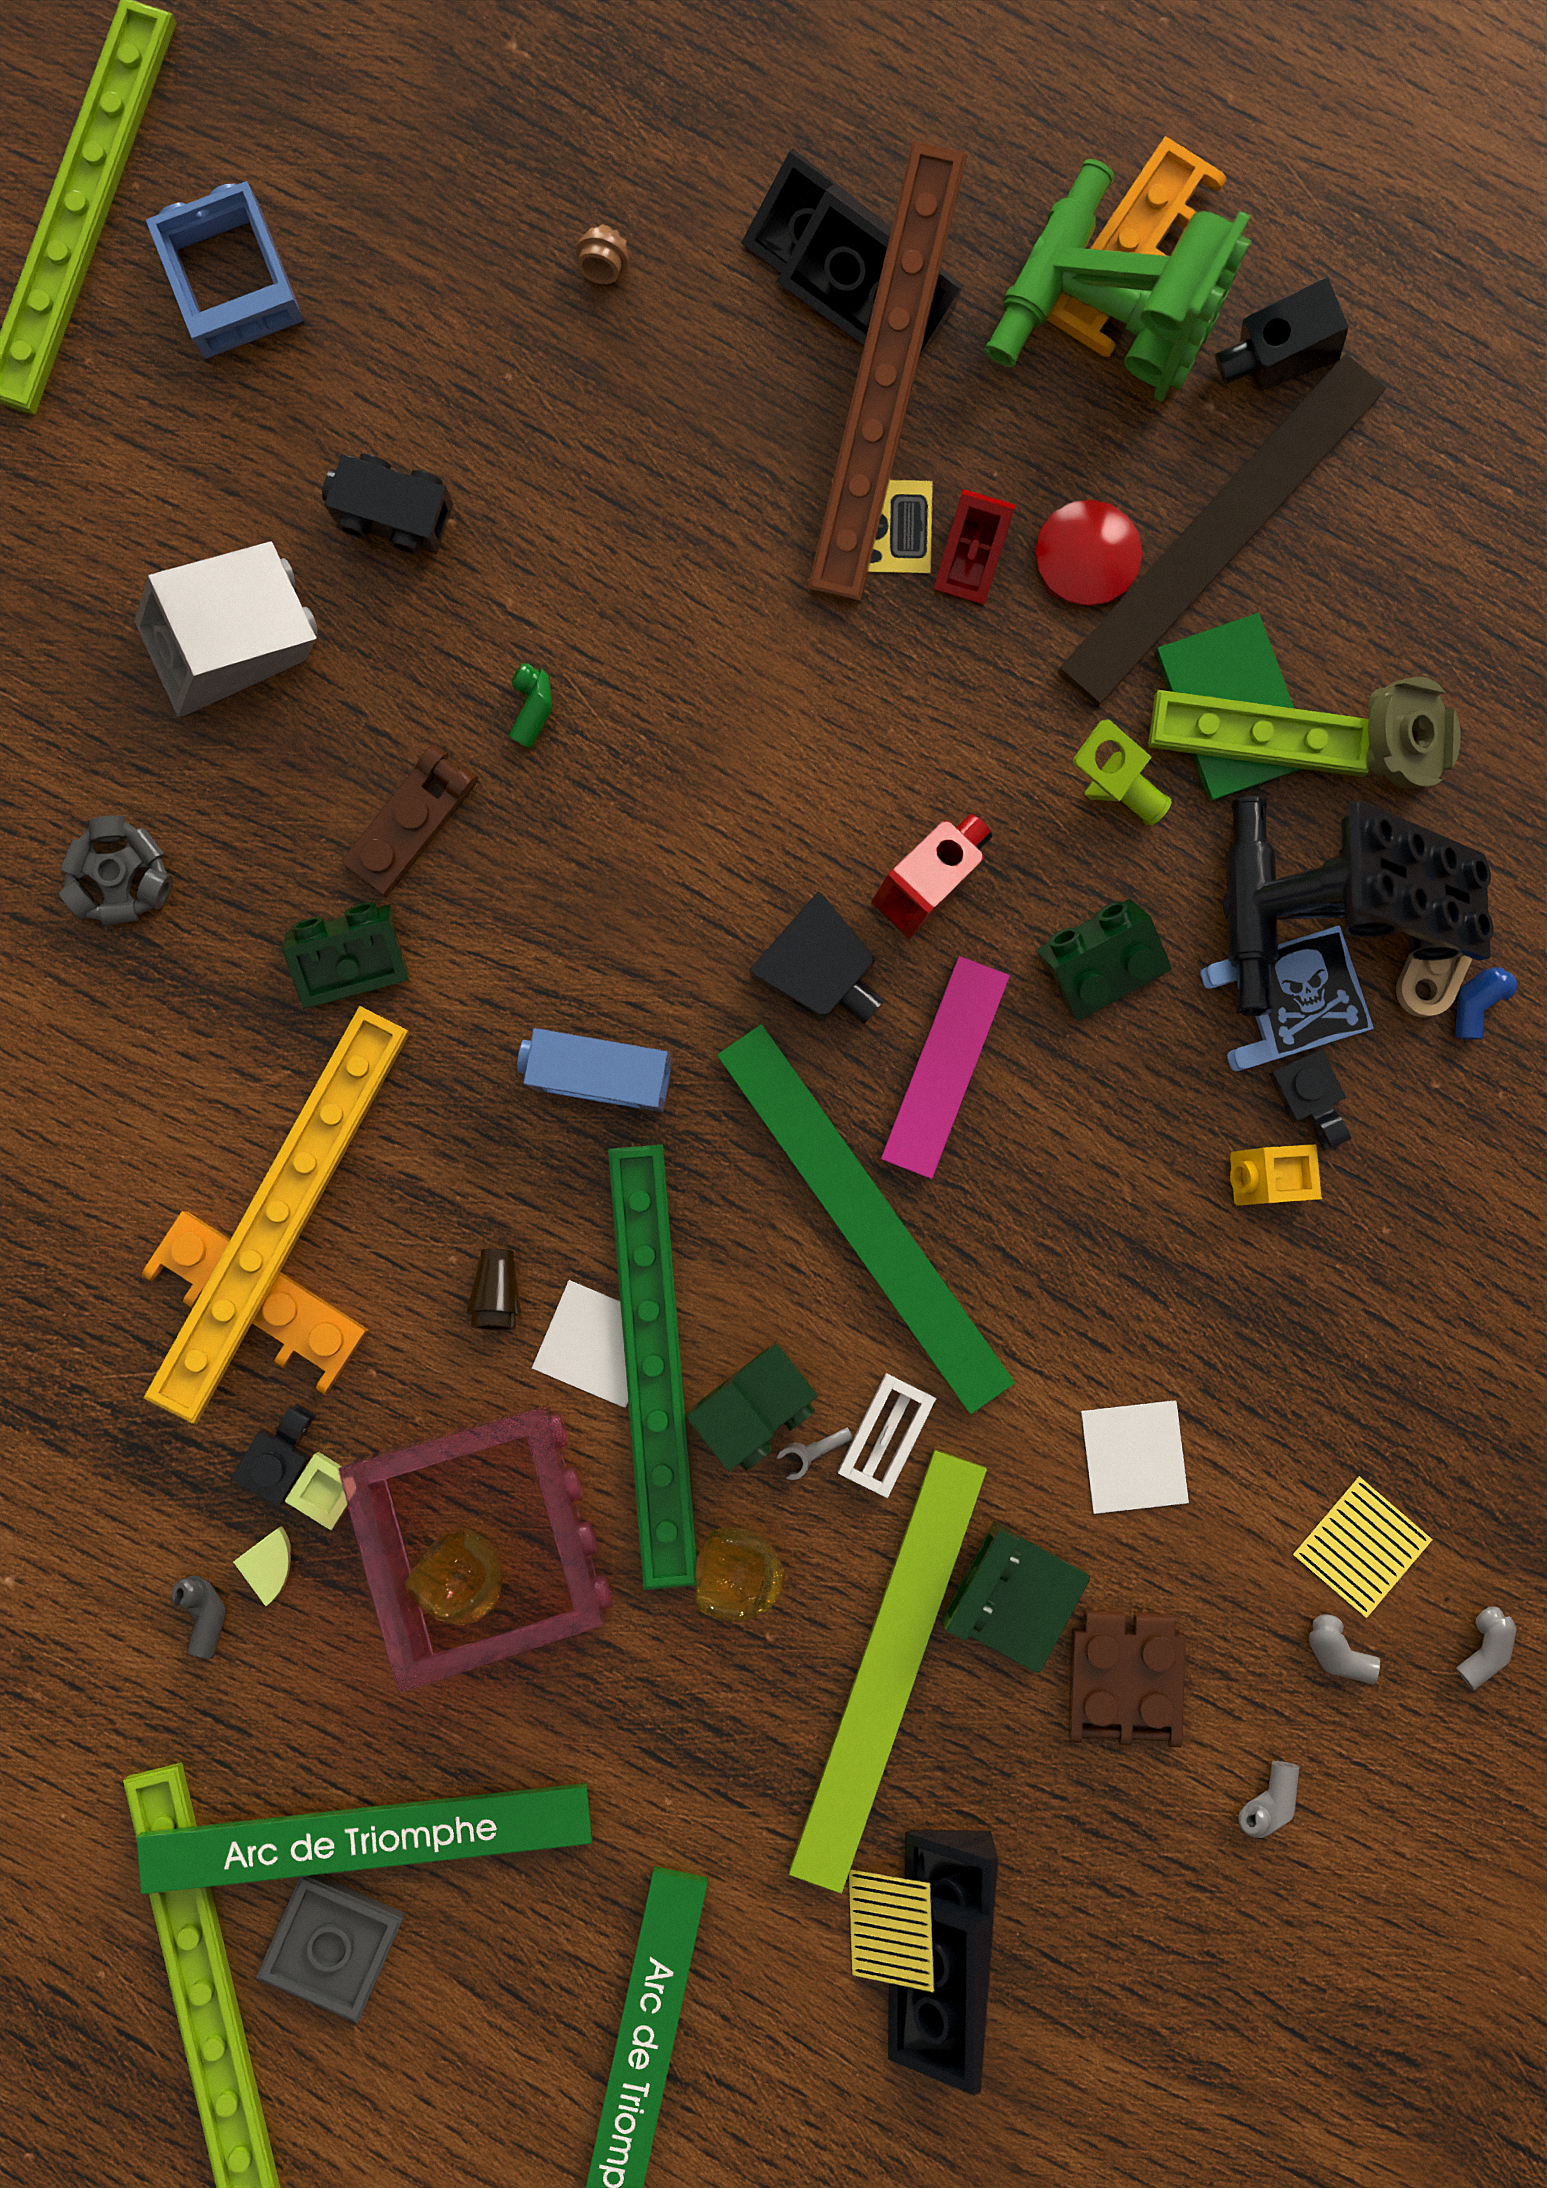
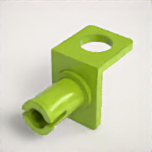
M1101 720L1073 758V764L1092 780L1084 795L1090 800L1122 801L1146 825L1150 826L1162 819L1171 806V798L1167 795L1165 796L1140 774L1151 759V756L1110 720ZM1113 741L1119 746L1121 752L1113 753L1100 770L1095 761L1096 750L1103 742Z

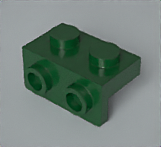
M1130 899L1123 902H1114L1103 907L1096 917L1076 928H1066L1057 932L1050 938L1048 943L1036 950L1040 960L1050 969L1067 1010L1076 1021L1085 1018L1172 970L1151 916Z

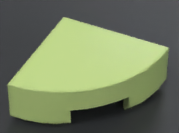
M282 1526L233 1561L265 1606L269 1605L282 1592L290 1571L291 1544Z

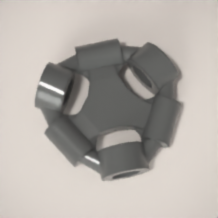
M110 815L88 820L89 827L78 840L72 838L59 869L65 872L64 887L59 892V895L68 908L80 920L84 921L87 918L101 920L104 926L139 921L141 913L152 908L161 909L169 897L173 877L167 874L162 860L166 856L147 830L143 827L136 829L126 822L124 816ZM127 840L125 849L111 854H98L93 847V843L106 844ZM140 868H150L140 882L137 900H135L129 893L132 880ZM91 876L98 883L105 896L101 905H98L88 890L78 882L80 878Z

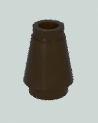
M506 1249L481 1250V1257L466 1312L472 1315V1328L482 1330L515 1329L516 1317L522 1314L515 1262H513L514 1251Z

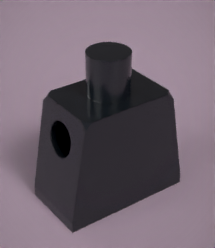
M1323 278L1247 316L1242 321L1240 343L1215 353L1218 370L1226 385L1253 374L1258 388L1265 390L1340 360L1349 326L1329 278Z
M819 891L749 969L750 976L755 981L823 1022L840 1004L864 1025L885 1001L861 980L874 965V956Z

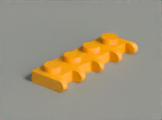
M1165 136L1090 249L1167 256L1157 248L1174 222L1183 228H1186L1196 211L1186 204L1200 183L1213 191H1220L1227 181L1226 176L1214 166ZM1061 292L1047 321L1104 357H1110L1116 348L1115 342L1101 333L1111 317Z
M182 1211L145 1266L142 1276L152 1282L160 1274L163 1267H167L192 1284L183 1299V1303L193 1308L231 1239L188 1211ZM281 1272L252 1324L284 1344L274 1360L276 1364L285 1368L297 1352L325 1371L315 1388L323 1395H326L369 1331Z

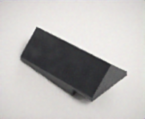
M792 149L786 156L741 244L781 272L776 282L858 342L865 345L892 227L796 150ZM942 267L936 285L919 360L953 314L964 286Z
M911 1830L905 1832V1879L930 1883L934 1992L889 1983L888 2060L974 2096L981 2092L998 1855L991 1831Z

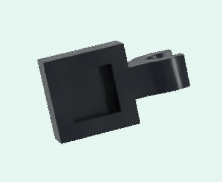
M1323 1049L1269 1074L1292 1123L1308 1116L1324 1151L1352 1139L1343 1119L1332 1106L1345 1099L1346 1096Z
M296 1404L294 1409L292 1407L288 1409L275 1435L266 1429L258 1431L231 1480L275 1506H281L311 1457L297 1447L311 1426L316 1414Z

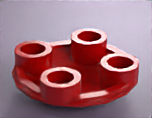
M1089 499L1068 503L1051 514L1039 531L1035 555L1038 572L1044 580V588L1048 594L1054 598H1063L1067 602L1092 606L1109 603L1125 595L1139 574L1143 551L1139 532L1126 514L1109 503Z

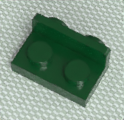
M373 902L359 904L344 912L345 916L325 922L322 917L308 918L294 924L291 927L292 931L286 933L282 951L303 1009L409 980V970L393 925L394 914L390 904L377 907L376 903Z

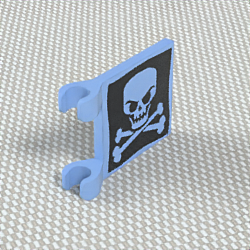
M1340 926L1278 944V959L1276 964L1270 967L1273 1012L1267 1015L1255 1016L1263 1040L1229 1051L1227 1059L1232 1071L1237 1072L1374 1029ZM1229 959L1203 968L1200 971V976L1204 987L1212 989L1237 981V968L1231 965Z

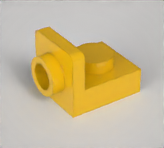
M1317 1144L1265 1147L1231 1152L1230 1182L1233 1188L1234 1203L1237 1206L1322 1199Z

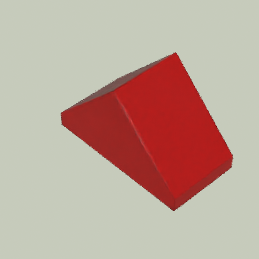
M966 489L962 490L934 590L985 605L1014 513L1015 504Z

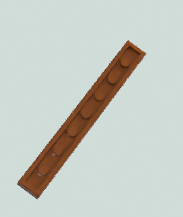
M912 140L808 588L859 601L862 599L967 160V153Z

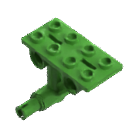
M1087 159L1084 161L1081 171L1067 197L1060 199L1052 206L1044 231L1033 247L1015 285L1010 286L1003 298L1005 313L992 338L987 342L984 352L994 362L1006 367H1013L1032 329L1046 322L1061 292L1126 324L1125 331L1135 335L1136 338L1124 359V365L1134 376L1156 387L1153 398L1163 402L1171 386L1181 390L1193 367L1196 355L1202 344H1205L1220 315L1219 312L1240 269L1239 265L1252 241L1242 236L1250 215L1240 211L1233 223L1211 212H1195L1171 256L1085 249L1096 229L1094 213L1115 177L1113 171L1106 164L1095 159Z

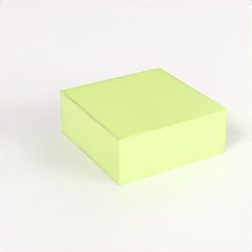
M317 1452L307 1464L285 1499V1502L329 1530H333L361 1488L364 1480L320 1452Z

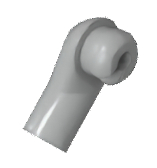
M1323 1614L1316 1617L1312 1624L1313 1631L1309 1633V1644L1320 1666L1326 1672L1372 1685L1375 1684L1380 1671L1379 1657L1352 1651L1342 1634L1344 1625L1336 1616Z

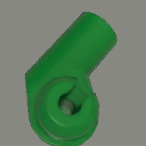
M523 663L517 668L511 683L516 691L525 694V705L508 735L518 743L532 748L553 709L550 676L541 667L536 670L532 665Z

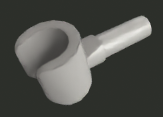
M846 1427L816 1443L813 1442L806 1446L797 1442L789 1443L779 1452L776 1459L782 1458L787 1453H796L801 1457L803 1462L802 1468L795 1469L785 1476L786 1479L796 1480L807 1472L813 1460L853 1440V1437Z

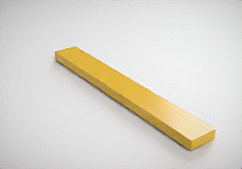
M359 1006L153 1379L144 1399L192 1424L198 1423L410 1035L408 1030Z

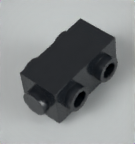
M341 454L337 469L329 470L322 489V500L325 501L326 509L337 523L336 527L348 535L361 539H367L369 533L389 539L388 544L391 547L407 554L419 555L421 549L437 554L453 507V501L447 488L442 486L443 481L430 473L420 470H412L411 475L391 470L392 466L387 461L370 454H360L359 459Z

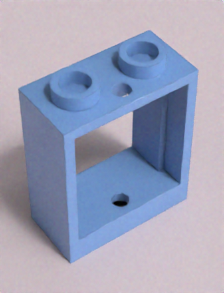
M248 181L237 185L224 184L218 186L210 192L209 196L188 204H171L163 208L159 215L146 219L190 336L205 359L304 321L262 210ZM250 223L274 284L201 312L177 250Z
M534 1028L532 1040H522L518 1056L517 1073H523V1076H525L524 1084L535 1091L664 1113L673 1059L668 1051Z

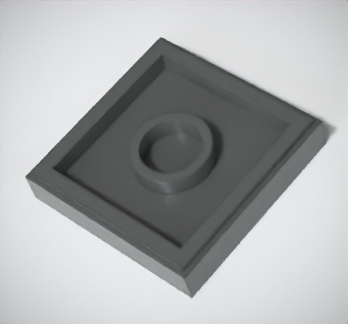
M319 1874L300 1876L256 1979L358 2023L406 1913Z

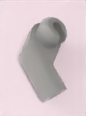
M1488 1607L1477 1616V1628L1484 1634L1482 1647L1455 1668L1460 1677L1473 1691L1508 1665L1512 1657L1517 1628L1513 1619L1510 1616L1505 1617L1498 1607Z
M1272 1761L1269 1789L1248 1802L1240 1811L1238 1817L1239 1826L1246 1835L1255 1838L1266 1837L1293 1819L1300 1766L1289 1762Z

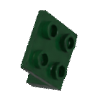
M993 1521L941 1620L945 1630L966 1641L968 1636L1033 1672L1039 1673L1043 1669L1088 1585L1090 1576L1085 1571Z

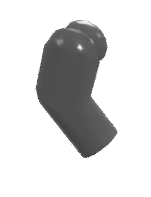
M194 1575L180 1579L174 1584L172 1589V1601L176 1606L180 1605L181 1608L186 1609L195 1621L187 1652L200 1658H214L226 1616V1607L208 1580Z

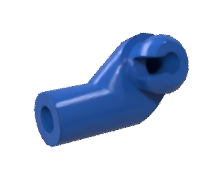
M1500 967L1484 969L1460 988L1457 995L1455 1038L1464 1040L1483 1039L1485 1010L1502 998L1509 1000L1517 990V980L1512 973Z

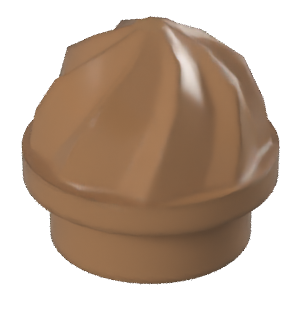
M602 224L599 227L590 228L578 241L576 247L577 267L580 273L588 280L598 284H611L627 269L629 253L626 249V239L620 237L617 229L612 230L609 226Z

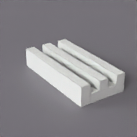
M885 1373L837 1471L838 1474L888 1498L936 1398ZM891 1389L900 1394L861 1472L853 1467ZM910 1399L919 1402V1405L882 1481H879L872 1476Z

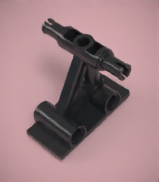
M1244 796L1236 798L1231 802L1234 845H1231L1226 853L1227 891L1223 899V910L1228 927V959L1231 965L1237 968L1238 1005L1236 1006V1011L1238 1014L1261 1016L1273 1012L1270 967L1275 965L1278 959L1277 920L1345 918V933L1356 937H1378L1404 932L1409 934L1410 956L1418 960L1436 961L1460 956H1467L1478 961L1490 958V940L1493 937L1494 928L1488 910L1487 887L1491 881V872L1483 853L1360 800L1349 804V816L1341 820L1342 856L1328 859L1322 867L1276 879L1275 850L1272 849V845L1267 843V800L1259 796Z

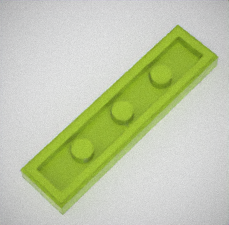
M1157 690L1154 696L1148 747L1364 777L1369 771L1367 763V752L1370 747L1368 735L1369 719Z

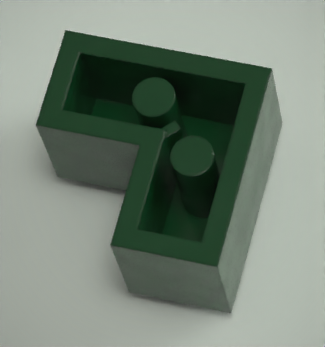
M775 1341L691 1407L686 1418L728 1472L738 1464L746 1471L771 1452L770 1446L772 1444L769 1440L774 1437V1431L785 1424L790 1431L815 1412L810 1402L817 1398L818 1395L780 1344Z

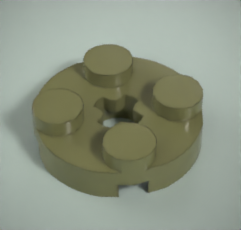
M1412 677L1394 681L1387 687L1372 692L1369 698L1368 735L1370 747L1367 752L1368 766L1375 775H1385L1391 783L1403 789H1417L1438 784L1443 780L1438 779L1443 770L1452 769L1459 755L1461 741L1459 719L1455 708L1445 709L1443 701L1438 695L1445 694L1446 692L1435 681L1426 677ZM1412 730L1417 732V741L1413 738Z

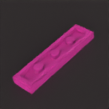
M961 956L957 958L880 1160L926 1178H933L1010 975Z

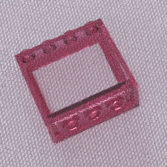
M549 1403L361 1456L338 1468L398 1693L603 1626L607 1617L605 1609L613 1607L605 1574L596 1576L590 1556L598 1553L592 1524L590 1521L581 1523L576 1501L583 1499L580 1479L575 1467L566 1469L561 1447L568 1445L566 1428L560 1413L551 1414ZM527 1436L574 1610L481 1641L434 1653L387 1478Z

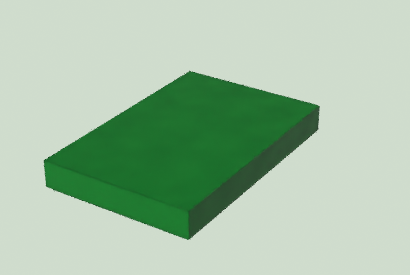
M1259 613L1158 647L1154 652L1168 691L1294 708ZM1192 754L1209 803L1305 770Z

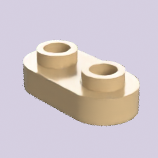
M1409 954L1396 985V995L1401 1007L1409 1014L1422 1018L1431 1017L1446 1011L1455 1000L1472 958L1460 956L1445 960L1426 961L1414 959ZM1419 981L1426 982L1431 989V995L1428 1000H1422L1416 994L1415 987Z

